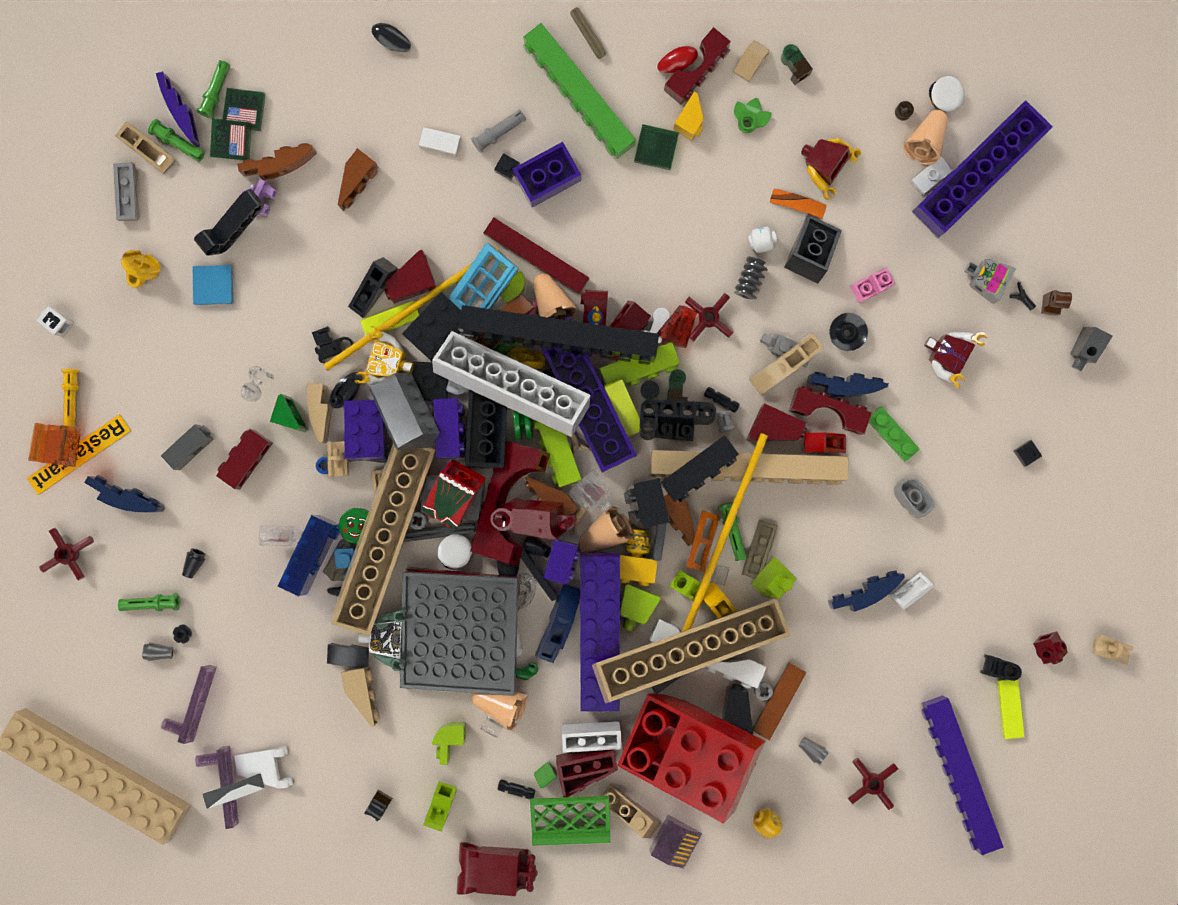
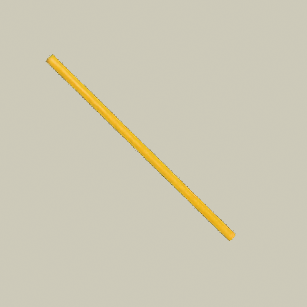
M490 255L489 258L487 259V261H489L490 259H492L493 256ZM471 264L378 327L380 332L387 331L438 296L440 292H444L460 281ZM373 330L370 334L375 335L376 330ZM367 334L323 365L324 368L329 371L375 338L369 337Z
M761 433L682 632L691 629L768 435Z

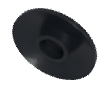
M844 313L832 321L829 335L832 343L837 348L844 351H853L865 343L868 336V328L860 316L853 313ZM844 330H848L850 336H845Z

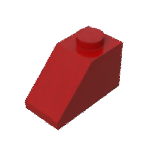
M827 432L805 433V453H846V434Z

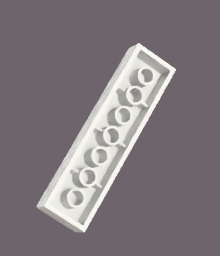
M451 331L432 359L434 373L570 437L574 434L589 408L591 395Z

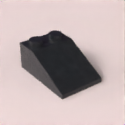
M808 214L793 244L784 268L818 284L828 271L842 230Z

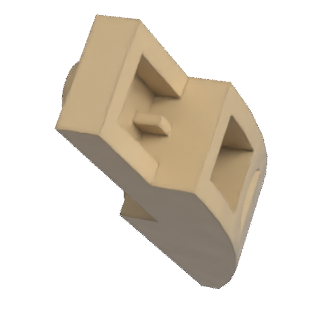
M811 333L749 380L761 395L809 361L810 358L824 349L817 337Z

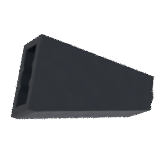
M732 684V687L727 686L721 719L753 735L748 691L744 689V686Z

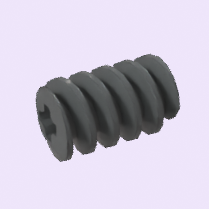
M749 256L746 259L748 263H745L743 266L745 270L741 272L742 277L738 279L740 284L736 285L735 289L737 291L734 293L746 299L756 300L757 297L753 295V292L759 293L760 291L756 288V285L761 286L763 284L758 279L765 278L761 271L767 272L768 269L764 266L766 264L765 261Z

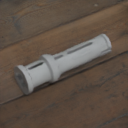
M519 109L493 128H486L484 133L476 138H471L476 149L482 153L484 148L490 144H495L500 136L525 121L526 118Z

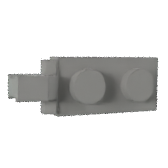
M764 333L760 340L761 343L769 346L767 350L777 356H782L798 343L775 333L773 337ZM807 361V362H806L805 364H803L802 366H803V367H807L809 361Z

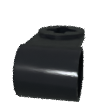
M984 654L985 662L983 670H980L981 674L1011 681L1018 680L1021 677L1022 670L1019 665ZM1012 666L1013 673L1008 676L1006 673L1007 668Z

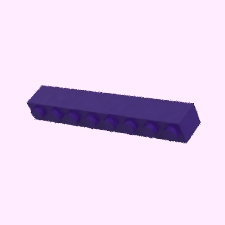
M942 695L921 703L923 709H921L922 715L926 721L928 720L930 725L928 728L929 734L932 739H935L937 744L935 746L936 753L939 758H942L944 763L942 765L943 772L949 777L951 782L948 783L950 791L956 796L957 801L955 805L959 813L963 815L964 820H962V824L966 832L970 834L969 843L972 849L981 855H985L1004 848L949 698Z

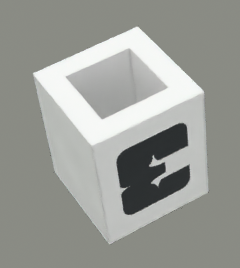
M51 306L43 309L39 314L40 317L36 320L52 334L62 338L74 324L73 321L58 309Z

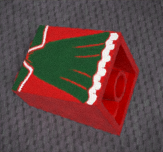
M452 459L439 473L422 511L429 517L443 522L445 526L456 530L463 521L486 478Z

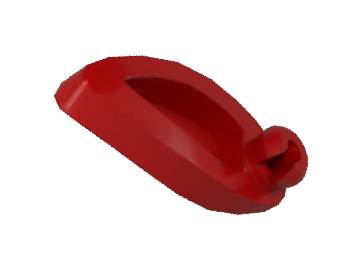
M691 46L678 47L665 55L658 63L657 68L662 73H674L676 70H684L695 62L698 52Z

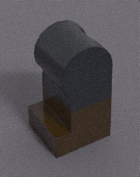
M377 790L364 814L372 816L378 822L393 798Z

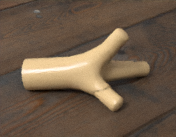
M575 432L572 437L568 436L572 442L573 454L576 453L577 448L579 450L591 451L589 447L579 440Z
M580 507L575 513L577 521L573 527V533H577L578 523L587 512L583 507Z

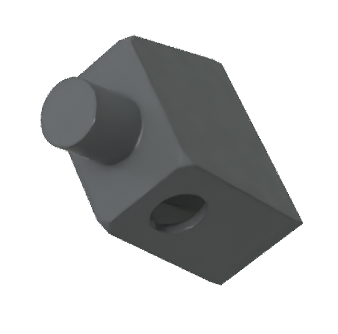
M1083 327L1070 353L1076 357L1071 367L1082 372L1087 363H1096L1113 335L1097 327Z

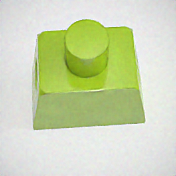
M773 557L753 580L751 585L763 597L780 599L787 591L793 588V583L797 578L776 557Z
M626 583L620 607V615L626 617L622 628L633 632L637 622L645 625L661 597Z

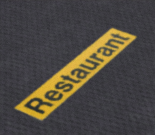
M118 414L26 479L37 495H40L131 430L121 415Z

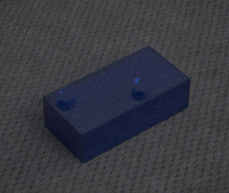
M311 515L277 587L298 597L308 594L333 540H337L340 535L339 523L322 515Z

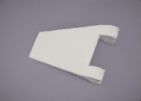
M287 746L235 755L237 775L249 778L261 774L263 784L281 789L290 787L289 785H293L292 777L280 779L277 757L288 754Z

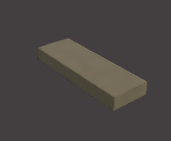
M758 520L742 575L755 579L765 568L778 525Z

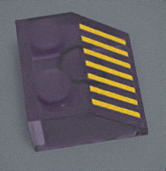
M667 815L650 847V854L667 865L684 869L702 833Z

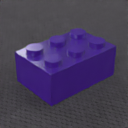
M563 142L512 169L514 177L532 208L581 182V173Z
M457 398L433 399L434 422L440 432L435 440L436 458L440 460L464 459L466 452V443L463 441V435H466V425L462 422V416H465L464 404L462 405L461 401Z
M374 400L344 401L345 459L349 462L387 460V428Z
M554 539L544 579L567 585L568 581L572 582L575 571L572 564L573 561H578L580 549H577L578 544Z

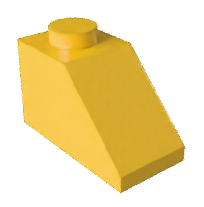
M694 92L673 127V130L691 141L695 136L699 137L704 129L702 126L704 118L698 93Z
M714 582L709 584L703 601L715 616L720 619L737 613V610Z

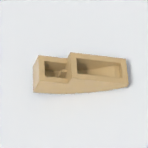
M127 121L115 135L116 138L163 174L175 160L169 153Z
M308 383L307 408L310 422L318 441L327 444L332 406L325 404L327 386Z

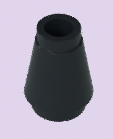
M528 536L523 543V548L528 554L545 558L550 556L551 547L538 537Z
M194 548L187 552L182 575L192 579L206 560L204 558L206 554Z

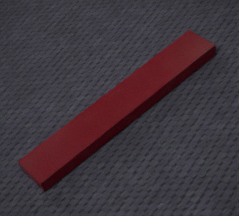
M494 217L483 232L487 237L578 294L581 293L589 280V277Z

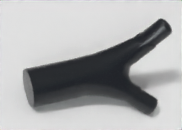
M1018 282L1019 294L1010 295V298L1020 300L1031 311L1036 305L1025 293L1021 282Z

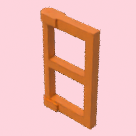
M702 510L686 567L697 569L701 572L706 571V563L718 521L721 518L718 514L715 515ZM709 518L713 521L708 539L706 540L701 537L706 519ZM699 544H706L701 563H694Z

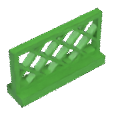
M609 796L530 799L532 846L611 843ZM596 803H605V807L600 811L594 805ZM562 804L566 808L560 813L554 808L556 805ZM576 804H583L584 806H586L582 811H578L576 808H574ZM535 805H543L546 809L540 813L535 809ZM589 810L596 814L591 819L584 815ZM550 811L556 815L552 821L545 817ZM569 811L576 814L572 820L564 816ZM581 818L586 824L576 825L575 822ZM601 818L606 824H595L594 822ZM561 819L567 824L557 826L555 823ZM540 820H542V821H544L547 825H546V826H536V823H538Z

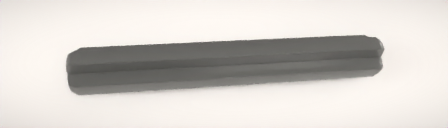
M474 523L460 524L456 530L444 526L407 531L403 542L447 537L452 534L475 533L476 528Z

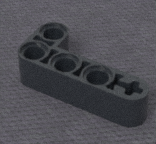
M252 189L244 191L213 229L199 232L194 237V241L206 256L226 252L264 208V203Z
M645 400L641 404L640 436L644 440L654 439L657 433V423L710 425L715 419L716 407L709 402ZM650 408L654 412L649 414L646 413L644 410ZM669 409L673 413L668 415L664 413V410ZM689 410L692 414L685 415L683 411ZM649 426L652 427L653 430L651 432H647L643 428Z

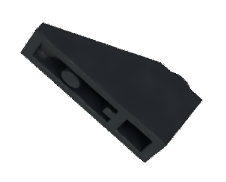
M384 257L373 261L348 307L364 318L382 295L384 289L387 288L385 282L397 272L398 268Z

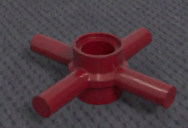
M726 293L720 297L713 307L703 308L690 296L687 298L685 303L699 314L700 321L688 336L690 340L694 342L706 327H715L728 338L734 333L719 321L718 312L730 299ZM711 313L714 316V321H706L704 314Z
M56 528L49 530L58 548L54 551V558L39 566L40 570L44 573L61 563L69 565L77 581L85 578L76 560L79 558V551L92 544L94 539L88 536L73 546L72 544H65ZM66 550H68L69 552L68 558H66L64 555Z
M859 758L854 759L852 763L863 776V787L848 797L851 804L853 805L869 793L877 795L888 810L892 809L894 804L883 791L884 780L895 773L898 767L893 763L880 774L870 773ZM872 780H877V785L869 788V783Z

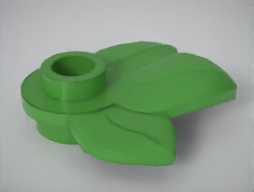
M758 98L752 99L746 105L737 102L734 107V115L739 120L738 127L743 133H752L756 128L764 127L769 122L772 114L768 111H761V104ZM749 122L750 127H746L744 123Z

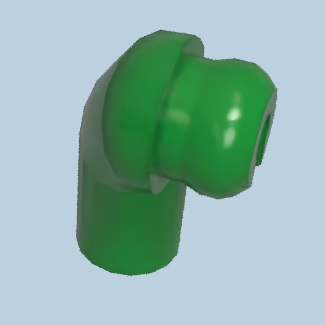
M531 662L523 669L516 668V678L529 680L537 674V664Z

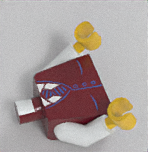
M953 332L941 336L939 341L929 337L924 347L933 351L929 361L937 377L953 382L954 387L960 388V384L956 381L962 380L965 382L960 372L975 347L973 343L976 342L979 346H984L985 343L979 342V339L982 337L987 338V336L981 332L976 335L967 332Z

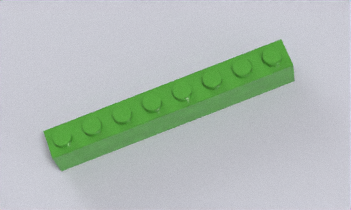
M542 23L523 36V46L527 53L534 55L537 65L547 71L549 80L560 87L558 90L564 98L568 97L573 110L580 112L583 116V122L586 126L593 128L595 137L606 144L605 148L611 156L614 155L618 159L635 146L636 139Z

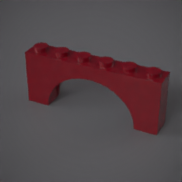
M505 441L504 468H493V475L488 485L486 499L482 505V513L477 522V530L471 543L470 552L507 564H519L523 546L514 542L507 530L500 531L494 528L490 520L491 514L499 507L505 505L511 488L521 477L531 472L546 471L550 453Z

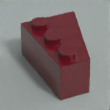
M614 750L580 751L556 755V765L563 797H570L578 791L581 792L588 785L595 781L598 782L618 770Z

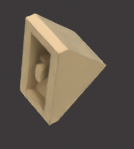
M754 40L746 48L734 73L750 82L770 50Z

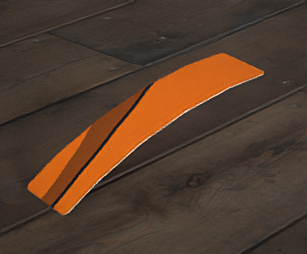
M773 189L770 203L799 210L823 219L827 207L826 204L779 189Z

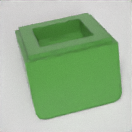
M549 762L534 772V777L542 789L557 776V772Z

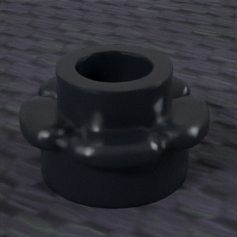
M179 625V627H175L173 630V639L177 643H187L192 636V631L187 625Z

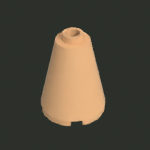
M942 110L931 111L905 141L903 150L911 160L914 161L915 158L921 160L920 164L931 165L938 162L942 153L948 121L945 112Z
M542 273L534 278L532 284L540 316L562 320L569 317L571 320L577 314L574 303L550 275Z
M615 506L607 508L579 538L580 549L586 553H594L631 540L633 536H630L633 530L624 513L620 515L617 512L619 509Z
M515 692L514 696L472 693L471 696L476 707L510 731H514L518 724H515L518 718H522L527 704V699L525 698L527 694Z

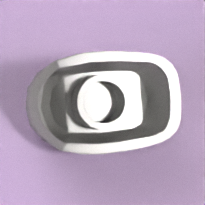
M904 479L898 482L894 488V495L900 504L917 518L927 516L935 507L932 496L918 479Z

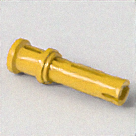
M61 369L63 373V385H61V388L64 390L63 426L76 427V391L79 389L77 376L80 370Z

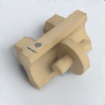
M344 441L327 442L328 476H349L348 460L345 459Z
M1098 634L1093 644L1092 653L1128 665L1129 656L1134 646Z

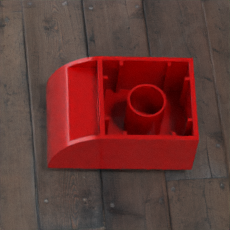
M651 693L647 694L617 766L724 824L738 806L765 741L687 701L664 694Z

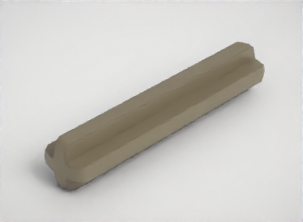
M578 7L570 11L571 17L595 56L601 59L606 55L604 47Z

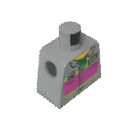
M985 259L979 266L969 262L964 272L973 276L969 286L994 304L1000 301L1016 268Z

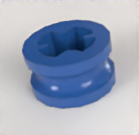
M319 458L316 462V470L321 474H328V470L325 471V469L321 468V464H324L323 461L328 463V458Z

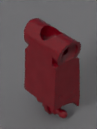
M514 498L496 509L491 514L490 520L493 527L500 531L511 530L514 533L557 540L575 526L577 517L575 515H564V503Z
M461 842L459 844V863L462 872L457 877V894L465 895L476 892L516 896L517 892L521 889L532 892L534 890L533 882L536 876H538V871L534 864L536 857L533 854L528 856V849L479 847L472 843Z

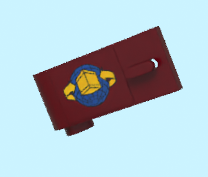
M585 289V293H581L580 304L584 305L583 323L606 326L608 291Z

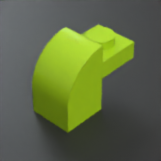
M502 263L498 265L502 273H504L507 267ZM522 271L515 274L501 294L506 304L525 291L526 284Z
M466 722L447 723L435 734L432 745H440L436 751V758L440 759V765H448L450 761V745H464Z
M438 782L423 826L442 832L457 787Z

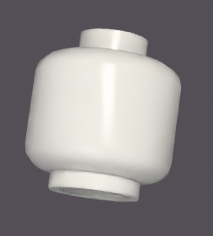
M768 226L753 229L751 235H748L751 250H755L756 253L771 251L774 248V243H777L776 232H772Z

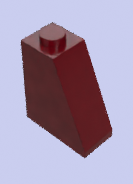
M419 250L385 282L387 288L384 291L387 299H391L396 304L430 292L437 287L423 250Z
M764 403L760 407L746 440L758 441L760 434L763 433L768 435L766 441H797L799 438L804 437L807 428H805L807 422Z

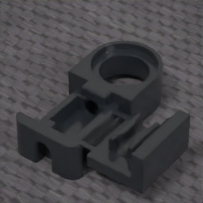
M328 326L311 332L316 345L320 347V349L315 347L320 363H324L325 359L343 352L340 347L343 340H348L351 345L354 344V341L349 337L333 340V338L329 337L328 332H330V328Z

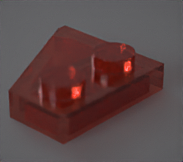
M679 305L657 332L659 338L672 342L681 348H686L689 341L688 336L691 334L697 312L686 306Z

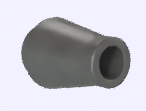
M152 642L143 646L142 658L148 662L167 658L172 659L173 647Z
M806 737L798 745L813 763L816 762L820 765L828 755L825 747Z

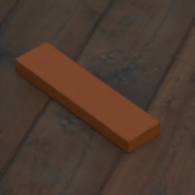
M788 662L773 690L771 698L768 699L753 726V732L770 741L807 672Z

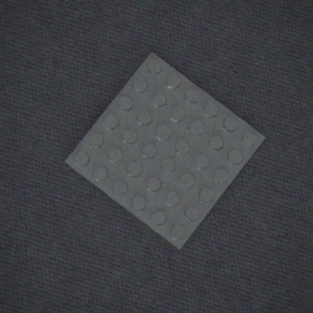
M402 572V610H406L405 613H402V617L407 619V621L401 624L400 659H404L405 663H400V668L404 669L400 671V688L514 696L516 690L519 577Z

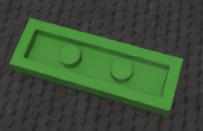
M882 406L871 414L869 424L904 462L920 450Z

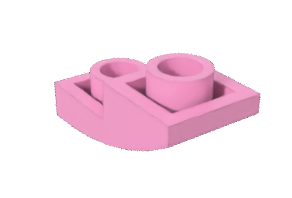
M885 268L853 284L850 288L858 303L894 286L895 282L888 269Z

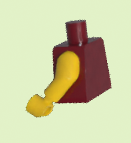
M840 138L820 139L814 147L806 144L801 151V155L807 157L805 162L812 182L820 191L823 190V197L826 200L831 199L827 195L828 191H831L833 195L836 194V190L832 187L828 188L827 185L833 183L848 159L854 163L858 161L854 154L857 156L861 155L860 149L853 150L852 146Z

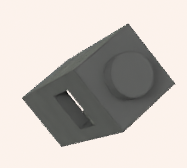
M194 424L161 457L173 470H181L214 440L210 436L211 431L204 425Z

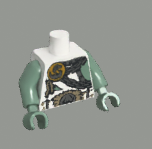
M406 610L386 612L375 620L370 636L359 633L358 638L359 643H369V652L373 653L374 657L383 664L392 667L394 671L404 670L400 668V663H405V660L397 658H400L401 624L407 621V619L402 617V613H405Z

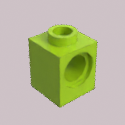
M679 570L673 578L670 587L694 601L701 582Z

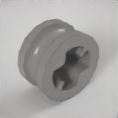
M760 682L758 688H754L755 695L761 700H768L773 694L772 687L766 682ZM767 686L768 694L759 695L761 693L759 688Z

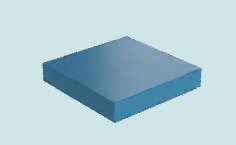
M193 266V304H233L232 266Z

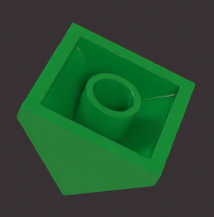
M279 394L270 422L302 432L309 431L292 398Z

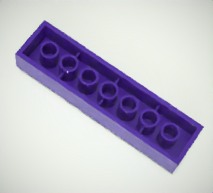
M1025 100L912 212L938 238L941 237L1053 126Z
M540 346L557 380L591 395L589 408L579 423V427L601 472L603 473L636 457L637 454L589 356L580 355L581 352L573 351L572 354L563 353L558 348H554L553 351L543 350L542 346Z
M619 552L580 553L581 711H620V699L605 703L592 667L595 663L620 655Z

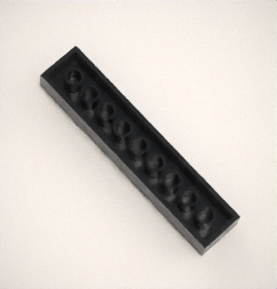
M466 305L461 307L458 326L462 335H465V338L475 340L476 337H482L487 342L502 340L504 344L515 345V342L522 343L524 347L534 348V345L542 346L543 350L548 351L558 348L563 353L572 354L573 351H578L583 356L599 354L600 358L603 359L619 357V360L624 362H631V359L639 360L638 363L650 365V362L654 363L659 340L658 333Z
M660 478L634 483L626 488L627 491L624 493L625 503L630 504L631 511L628 512L630 523L641 528L669 523Z

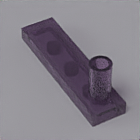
M212 665L201 666L183 724L165 718L162 722V730L179 735L177 742L182 744L194 742L217 667Z
M230 746L219 748L216 750L217 753L196 756L195 763L197 767L218 765L220 787L234 783ZM236 799L223 803L225 829L234 828L239 823Z

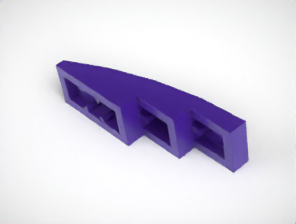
M163 71L155 73L162 96L177 125L192 144L200 147L192 110L186 104L183 105L181 94L175 88H171L169 77Z

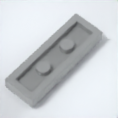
M133 162L115 163L113 166L116 220H138L135 164Z

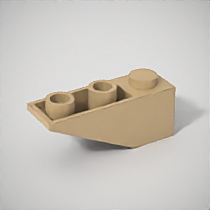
M368 667L344 670L341 672L345 694L369 725L374 727L380 717L379 711L375 709L374 705L376 694L375 690L371 689L370 682L373 681L371 670H368Z
M609 785L603 796H609V810L642 838L650 839L661 824L645 808L612 785Z

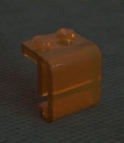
M34 423L28 461L75 467L82 429L64 425Z

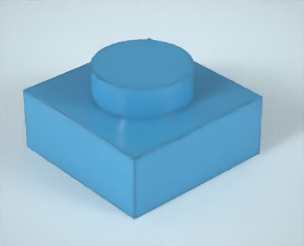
M355 547L334 549L336 569L349 568Z

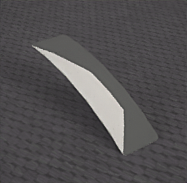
M261 774L203 793L206 808L208 809L264 789Z

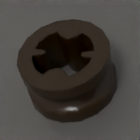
M908 101L900 102L895 109V116L902 121L909 119L914 112L913 105ZM902 108H903V109H905V108L908 109L907 114H906V113H903V114H902V113L900 112V111L902 110Z

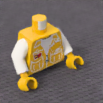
M371 326L376 330V334L368 333V336L372 338L378 337V340H374L365 373H356L362 376V381L355 380L357 384L366 382V384L375 385L394 373H412L414 363L405 361L407 354L403 352V346L393 336L380 332L378 327Z

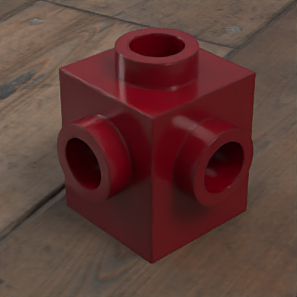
M1057 631L1039 636L1033 643L1037 656L1041 658L1043 664H1058L1063 661V657L1068 653L1067 646L1061 640Z

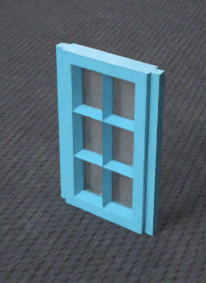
M486 242L448 299L460 310L462 305L492 309L519 268Z

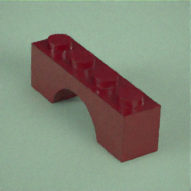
M713 27L701 41L700 50L703 55V63L693 71L684 72L676 70L665 83L664 91L680 105L685 100L688 102L694 93L693 90L697 86L701 87L705 82V76L708 72L712 73L717 68L719 59H724L728 55L731 41Z
M807 386L795 389L788 411L807 417L817 408H829L840 417L843 430L858 435L865 434L872 413L867 411V407L856 404V407L849 405V401L838 398V400L832 399L830 394L820 392V394L812 392L813 389Z

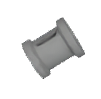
M731 410L716 413L715 417L718 419L720 428L718 433L735 429L730 416L732 414Z
M413 513L409 525L415 530L424 529L428 525V517L424 513ZM416 517H422V525L415 524V522L417 521Z

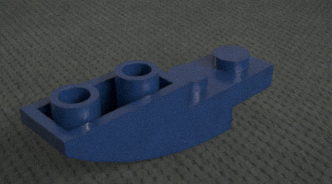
M815 372L809 375L807 380L808 384L825 387L824 393L830 394L833 397L864 396L885 389L889 385V383L883 382L884 379L872 377V379L865 378L864 374L853 373L844 381L845 378L833 376V378L826 377L825 373Z
M88 476L84 482L100 492L97 500L109 506L125 511L145 513L163 512L165 509L160 506L158 500L151 497L148 499L143 496L144 492L137 488L123 490L119 486H111L106 483L108 480L102 476Z
M897 570L885 573V577H869L867 582L862 583L864 591L862 588L852 590L851 594L846 596L843 593L834 595L832 600H828L829 607L837 609L849 605L850 610L854 612L867 608L890 594L902 582L905 575L904 573H897Z
M563 584L550 613V622L535 653L536 658L554 663L559 650H563L580 601L579 588Z

